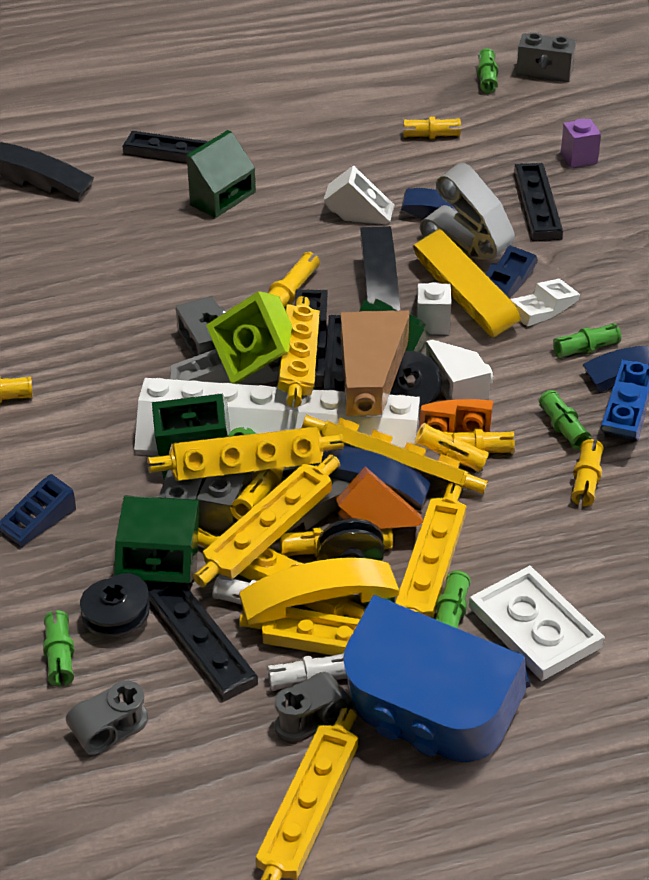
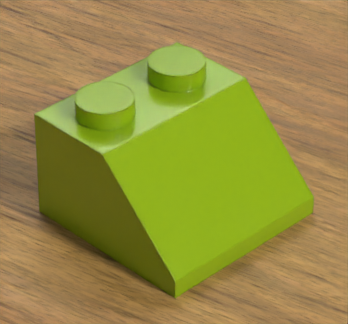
M257 291L206 325L232 384H238L289 352L292 324L280 297L277 295Z

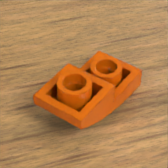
M456 399L422 405L420 410V426L426 423L434 429L447 433H455V431L474 432L475 429L490 432L493 401Z

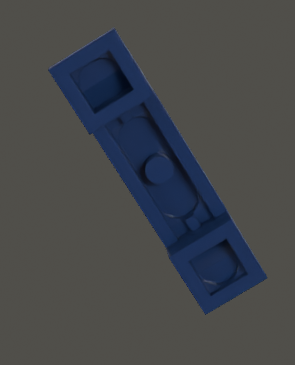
M344 446L343 450L323 451L322 462L329 455H333V458L337 457L340 462V467L334 470L329 477L352 482L366 466L409 505L421 511L431 482L418 472L389 457L360 448ZM321 463L308 464V465L318 466V465L321 464ZM301 465L284 467L282 476L289 477Z

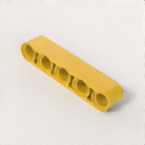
M441 229L436 230L413 245V250L420 263L440 284H451V296L491 338L498 336L521 321L520 314L513 302Z

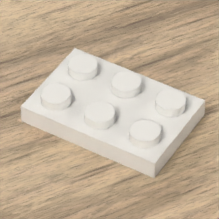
M531 566L470 597L469 608L512 651H519L521 655L525 656V665L541 681L601 649L604 645L605 636Z

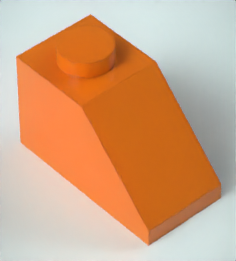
M366 466L336 498L338 506L341 508L338 514L343 519L356 518L368 520L377 525L379 529L419 526L424 521L419 512Z

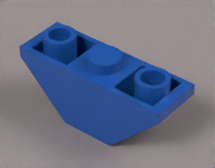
M621 361L601 425L603 433L639 440L649 402L648 364L637 361Z

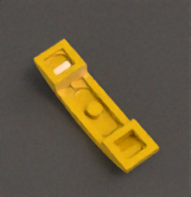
M337 558L305 563L273 573L241 590L239 596L247 624L253 625L286 618V607L357 593L361 602L364 603L369 602L373 595L384 599L399 596V588L387 562L366 558Z

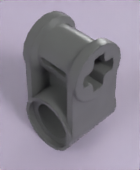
M329 672L317 673L310 679L278 692L275 697V709L279 716L275 720V732L284 741H302L316 733L319 726H334L340 710L347 708L348 714L350 709L353 710L354 702Z
M122 681L89 700L79 702L68 712L66 723L87 754L98 755L103 753L112 745L132 734L140 732L146 726L148 714L142 705L144 703V691L136 682ZM121 693L123 697V702H120L119 695ZM134 713H135V716H136V721H135V722H133V717H132V714H134Z

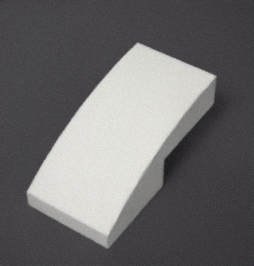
M561 279L536 283L532 295L510 300L517 308L521 322L526 326H531L563 312L579 300L580 294Z

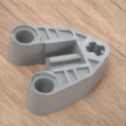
M458 163L436 180L437 192L455 210L443 205L424 218L419 226L424 238L441 229L470 259H494L507 249L509 245L513 244L515 233L502 203L470 165Z

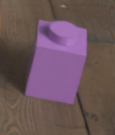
M577 119L572 122L563 123L561 154L569 166L572 168L598 163L601 133L591 119Z

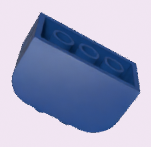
M373 595L344 651L345 672L351 699L354 702V708L358 715L365 722L376 727V730L384 737L391 740L401 738L411 742L418 751L428 756L438 754L453 761L472 762L490 755L503 740L526 692L524 655L376 595Z

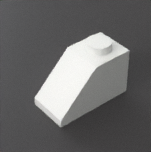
M354 165L328 184L323 200L329 210L339 215L344 221L386 225L391 221L394 204Z
M418 283L417 318L426 324L424 329L430 334L449 335L451 284Z
M436 340L427 341L426 356L435 362L442 377L441 392L446 400H484L489 398L490 384L493 383V373L491 367L483 362L477 352Z

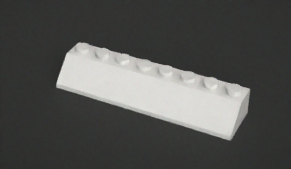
M144 378L138 399L134 451L135 455L159 456L154 433L152 402L223 393L228 404L230 431L239 427H244L247 430L248 427L257 434L302 428L306 414L325 422L328 420L334 423H338L341 417L360 424L359 432L370 436L373 430L393 436L392 444L405 448L406 442L415 444V437L419 426L420 397L389 395L382 415L346 416L345 392L313 390L312 395H302L301 405L294 408L295 400L293 399L292 407L287 404L288 393L277 389V387ZM342 441L330 442V444L344 443V446L358 448Z

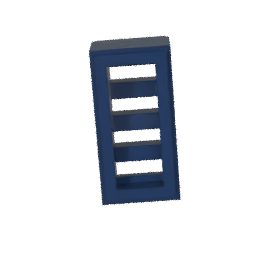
M53 474L48 475L0 520V532L18 546H24L76 510L73 489ZM22 523L26 527L22 530L17 524Z

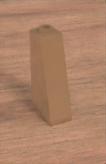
M409 310L341 312L340 340L346 416L382 415L408 344Z

